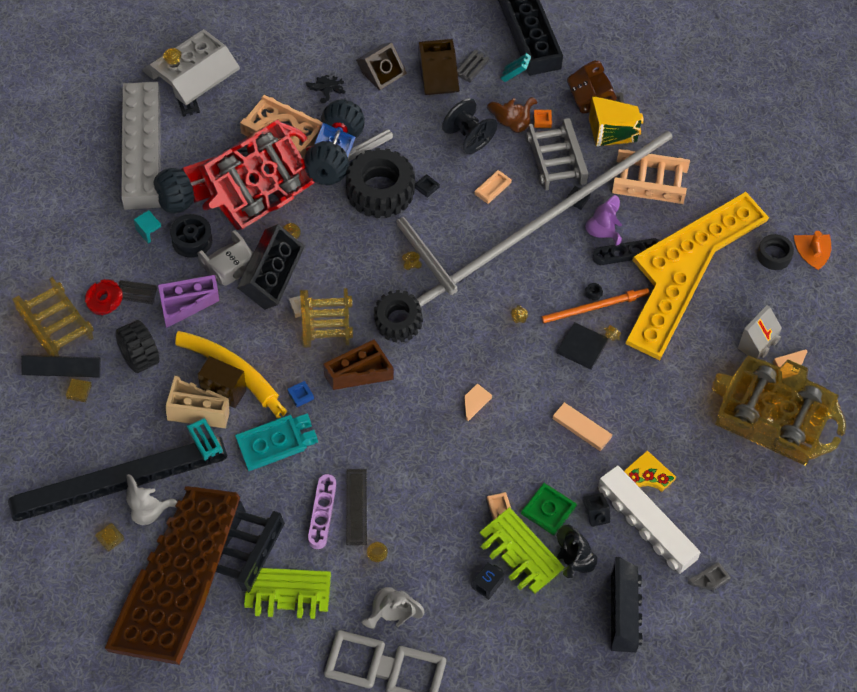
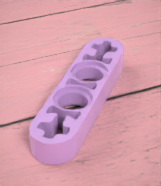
M329 474L321 476L317 485L308 534L309 545L314 549H321L327 543L336 492V479ZM326 481L330 482L328 493L324 492ZM321 499H328L330 503L328 506L322 507L318 502ZM318 517H324L327 521L323 525H318L315 520ZM317 530L320 531V540L318 543H316L314 540V538H316L317 536Z

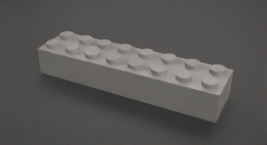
M123 83L121 197L124 210L161 208L158 202L159 194H157L153 184L154 178L161 172L159 83Z

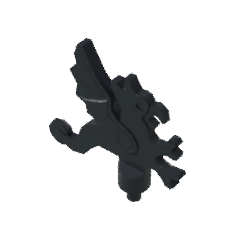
M325 75L321 78L317 77L316 83L306 82V86L310 90L323 91L326 98H321L320 102L326 103L330 99L329 93L333 90L339 94L346 93L343 87L338 85L344 84L342 78L336 81L338 77L333 76V80L327 78L329 76Z

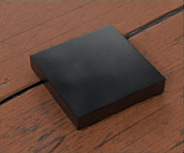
M574 322L560 345L557 354L592 370L609 338Z

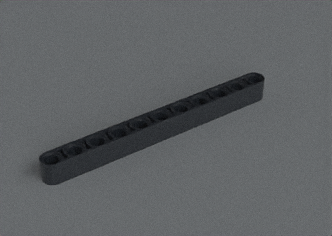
M216 437L223 452L220 454L219 452L215 453V456H209L207 460L203 459L194 442L14 495L8 499L12 520H25L126 490L128 488L126 478L128 474L134 478L137 486L224 461L228 455L221 437ZM208 438L207 440L212 449L215 448L211 438ZM201 440L200 442H201V444H202L204 450L207 452L208 449H207V447L205 446L203 440Z

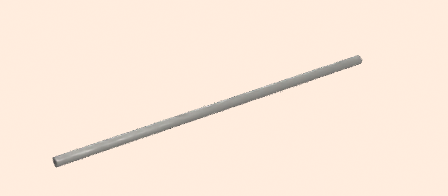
M666 131L451 275L452 281L455 284L656 150L673 138L671 132ZM439 283L418 297L417 300L422 307L446 290Z

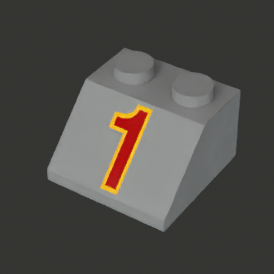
M766 305L745 327L738 346L739 350L755 361L760 357L764 358L770 350L769 347L771 345L775 346L781 339L779 334L782 327L770 306Z

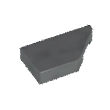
M718 562L689 579L687 583L692 586L715 590L729 582L731 577Z

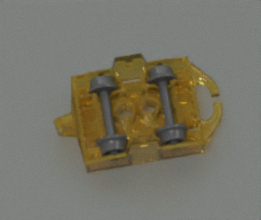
M748 355L733 376L721 373L715 376L712 390L723 397L715 425L805 466L809 460L835 450L841 442L839 437H834L829 444H823L819 441V437L828 419H833L837 422L838 429L836 433L843 436L846 430V421L837 400L839 395L819 384L809 381L807 379L808 368L791 360H787L781 367ZM805 442V443H807V444L812 445V447L810 448V447H808V446H806V445H804V444H801V443Z

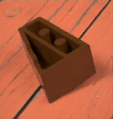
M375 339L323 364L324 376L333 390L394 380V368Z

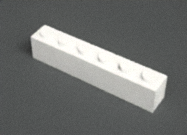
M618 465L600 478L598 484L599 492L612 501L613 507L626 516L627 522L639 530L640 536L653 545L654 551L667 560V564L672 570H676L680 574L698 560L701 552Z

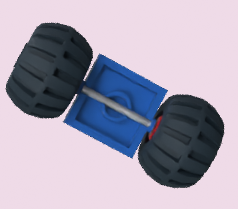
M346 99L335 100L325 107L321 115V122L323 124L314 145L308 149L304 157L305 171L308 173V177L320 185H334L345 177L349 166L348 156L353 143L362 133L365 126V117L361 108L356 103L353 104L352 101H347Z

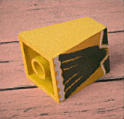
M592 97L589 122L595 145L605 146L637 142L638 136L641 135L640 126L643 124V114L639 112L638 106Z

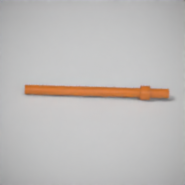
M649 289L630 290L623 295L541 316L544 324L628 301V303L636 301V298L648 296L650 294Z

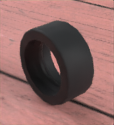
M778 234L764 237L757 250L758 261L764 267L771 270L786 268L794 254L792 242ZM768 246L780 247L784 250L786 256L779 259L773 258L765 252V248Z

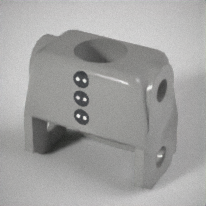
M236 230L231 232L232 244L217 250L209 257L202 250L198 252V259L202 267L209 275H215L216 281L220 285L227 286L242 277L253 255L252 250Z

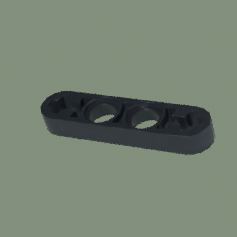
M651 238L621 243L617 246L598 247L594 250L592 258L597 265L631 261L634 256L639 254L634 253L632 248H639L642 252L651 247V245L660 242V240ZM622 251L624 255L616 256L614 252Z

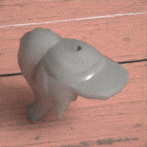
M129 474L126 476L128 484L126 500L131 508V517L135 523L149 525L157 520L166 508L175 507L177 504V500L174 498H169L162 502L149 495L155 492L154 488H138L134 478Z
M385 587L374 597L372 615L361 623L373 629L377 621L382 617L386 621L399 620L396 623V626L399 627L410 617L422 618L425 612L422 605L411 598L406 592Z

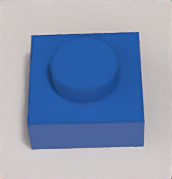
M305 381L287 389L296 407L314 400V395Z

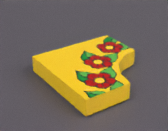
M648 451L624 470L638 487L650 486L661 492L676 479V476Z

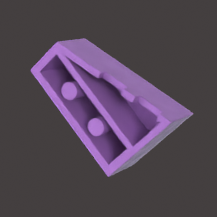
M215 275L158 285L166 328L219 301Z

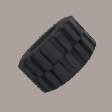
M396 290V293L389 291L387 296L383 294L381 296L382 300H377V307H374L373 314L381 336L384 335L387 340L392 338V341L396 343L397 339H400L401 342H405L404 339L406 338L408 340L413 339L412 335L416 336L418 334V329L421 330V322H423L419 301L415 300L413 294L408 295L407 291H403V293H400V290ZM403 310L409 313L408 317L402 322L395 323L388 320L389 315L394 311Z
M135 320L116 329V341L128 366L135 373H139L159 363V352L154 339L140 320Z

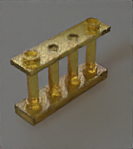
M51 277L49 278L52 286L51 289L29 301H23L19 295L12 300L15 309L48 355L59 356L58 351L60 347L83 334H86L90 341L93 340L92 332L94 329L89 321L85 322L65 295V289L60 282L57 283ZM54 295H57L61 300L39 314L31 313L32 307ZM65 307L70 312V315L47 328H42L40 325L42 320ZM75 320L80 326L77 330L57 341H52L49 338L50 334Z
M344 288V298L312 299V297H308V290H300L304 348L311 347V340H315V338L345 337L346 346L350 345L349 338H353V327H349L348 308L352 307V296H348V289ZM344 306V309L313 310V307ZM319 317H345V319L314 320V318ZM345 327V329L314 331V328Z

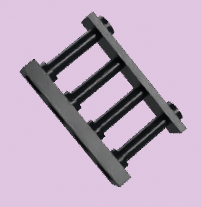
M239 501L221 557L223 554L246 561L243 570L240 571L218 564L216 572L237 579L241 590L250 593L285 524L281 513L273 511L270 518H262L246 513L242 502ZM241 520L265 527L259 536L237 530ZM232 537L256 544L250 553L227 547Z

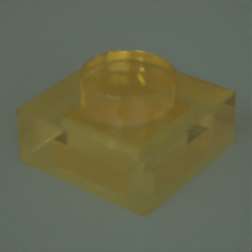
M72 378L66 393L67 399L86 402L92 387L91 382Z
M112 523L95 535L96 539L108 552L125 540L124 536Z

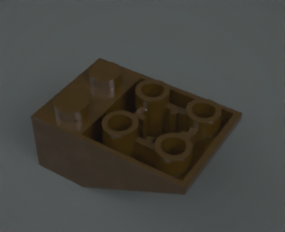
M453 39L418 42V58L425 95L460 92Z

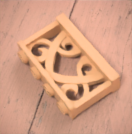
M263 95L246 119L243 118L240 122L241 134L248 137L277 119L280 122H290L291 126L298 128L304 134L309 133L308 130L312 131L311 135L307 136L308 140L302 146L299 145L300 139L298 137H290L304 159L307 152L306 148L314 145L323 123L318 119L307 116L301 111L299 112L291 108L289 105L276 101L272 97ZM264 109H267V110L273 112V113H268V112L266 111V116H267L266 118L261 114ZM259 117L260 120L254 123V121Z

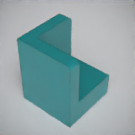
M149 210L134 219L137 232L147 243H150V233L159 229L161 223Z

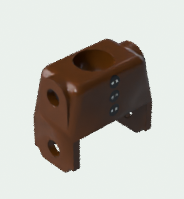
M594 60L567 78V83L581 113L590 112L592 97L612 101L617 99L612 84L604 73L605 69L601 61Z

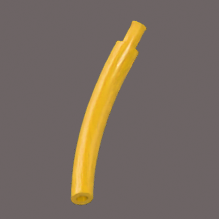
M177 331L176 346L189 349L206 357H213L243 370L246 387L254 394L263 407H269L277 419L281 418L279 414L284 416L287 413V410L277 400L279 397L277 392L245 360L208 339Z

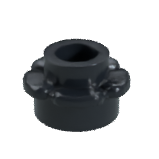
M590 283L585 288V296L588 299L596 301L603 295L602 287L597 283Z

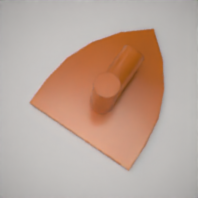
M815 231L814 235H794L795 245L801 257L815 269L819 270L829 259L832 250L830 234L822 235L820 231Z

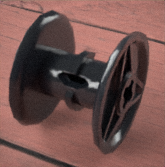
M471 98L457 103L448 112L442 123L444 133L453 134L460 131L463 136H466L463 142V150L466 154H473L485 147L493 138L498 124L495 119L488 118L479 122L477 117H473L477 104Z

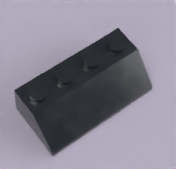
M615 557L611 571V651L636 653L638 647L642 646L643 640L642 633H639V626H642V613H639V606L642 605V594H638V587H641L642 575L638 574V566L621 557Z

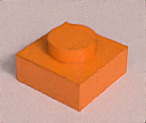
M534 110V128H552V111Z

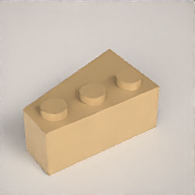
M174 376L166 403L167 420L193 424L205 418L211 427L226 428L230 413L229 398L208 389L206 391L196 387V384H188L181 381L180 377Z

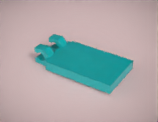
M308 413L296 418L288 415L235 435L248 471L303 452L307 446L318 443L315 430L301 434L300 430L312 426Z

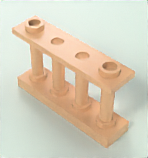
M619 149L617 162L620 163L635 153V151ZM648 154L633 164L640 166L638 181L627 179L629 169L627 168L621 172L620 178L615 177L612 193L684 204L687 188L681 187L682 172H688L690 160ZM647 167L658 168L656 183L645 182ZM665 170L675 171L674 186L663 185Z

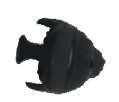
M568 524L560 527L556 536L561 548L556 558L558 560L563 559L564 563L568 566L563 571V575L566 578H573L574 571L581 573L592 572L598 560L597 556L591 551L588 541L573 526Z

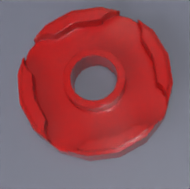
M108 279L100 280L101 282L98 284L94 283L86 293V305L96 315L109 314L121 304L123 298L121 288L116 282ZM107 294L105 299L100 300L102 295Z

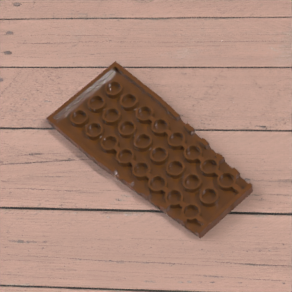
M190 486L184 488L186 494L182 501L178 500L175 505L177 511L173 518L169 517L167 520L168 528L164 535L158 537L157 543L159 545L155 552L149 554L147 558L149 564L145 570L142 569L128 594L105 646L108 652L180 665L204 608L240 500L237 492Z

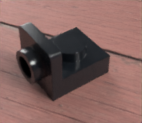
M603 493L583 497V503L589 513L590 525L592 527L610 523V507Z

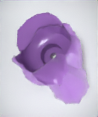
M613 195L604 204L598 206L594 216L585 225L590 235L597 238H613L616 246L622 242L619 233L615 232L616 224L622 226L616 217V212L620 206L618 196Z

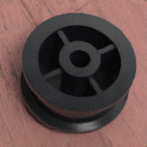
M188 214L181 216L173 222L170 228L172 246L181 256L187 258L198 257L199 251L202 250L206 253L212 246L211 226L200 215Z

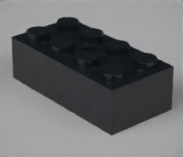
M279 224L265 229L237 288L264 310L277 306L305 246Z

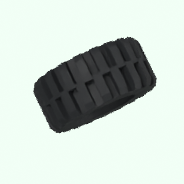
M375 148L373 151L369 149L364 154L360 153L356 156V159L349 163L350 166H348L346 171V195L352 207L356 206L358 212H365V215L369 217L375 215V218H380V216L388 218L393 213L395 215L401 213V209L405 210L408 207V203L412 202L415 191V172L413 171L412 164L408 162L405 156L401 157L400 153L396 151L391 152V149L385 148V150H380V148ZM374 177H387L393 180L395 184L386 189H375L365 184V182Z

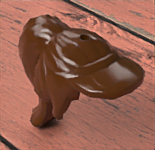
M530 97L524 106L521 104L515 105V98H512V100L504 105L493 101L487 104V110L495 116L500 124L510 127L515 133H520L528 128L530 124V108L538 102L535 98Z

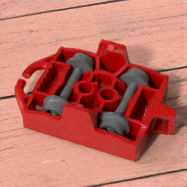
M277 119L198 167L211 194V197L202 205V208L209 210L219 207L234 228L241 230L269 212L277 210L295 199L294 196L315 183L312 181V178L308 177V173L305 171L304 160L290 138L291 136H296L303 143L308 140L307 136L298 128L282 123ZM246 145L248 154L243 156L237 150ZM265 165L269 168V174L264 170ZM250 174L255 178L254 183H251L249 180ZM273 193L279 199L270 205L268 195Z

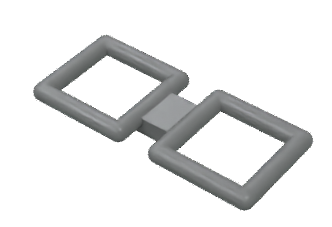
M342 630L336 632L324 670L325 677L365 688H372L375 678L378 677L388 680L386 692H415L396 687L403 658L408 656L437 664L429 692L439 691L447 661L445 657L399 646L395 658L382 655L385 643L381 640ZM343 640L375 648L366 679L334 671Z

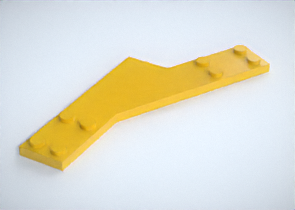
M747 192L633 257V262L654 285V289L625 343L626 345L660 361L714 253L768 221L769 217Z

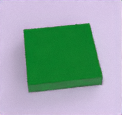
M543 483L521 511V515L555 536L559 528L562 527L577 507V503L546 483Z

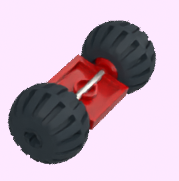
M244 147L237 150L243 156L248 154L247 149ZM212 158L183 167L182 169L167 168L158 173L154 178L153 184L157 194H159L158 202L164 211L168 213H181L187 210L193 201L197 203L211 197L198 167ZM250 174L249 180L251 183H254L255 178Z

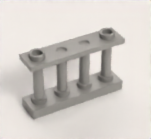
M563 119L560 129L535 132L533 124H529L526 140L527 143L530 142L540 173L539 182L541 185H544L545 191L549 190L550 181L575 177L580 185L587 184L588 171L571 119ZM555 136L565 138L563 143L539 146L537 140ZM569 151V156L544 160L542 153ZM568 163L574 166V169L571 171L548 174L546 167Z

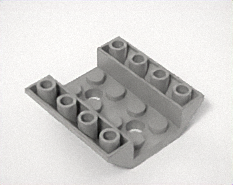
M203 29L142 70L153 80L160 76L173 87L175 97L185 105H188L238 71L240 67L226 45Z

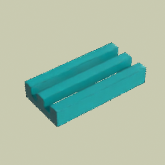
M526 53L506 65L500 79L507 82L525 71L531 56Z
M205 418L187 426V430L204 460H207L209 456H215V453L219 452L220 454L223 452ZM202 424L215 445L213 449L200 427ZM193 428H196V430L198 431L201 439L203 440L205 446L208 449L207 452L204 450Z

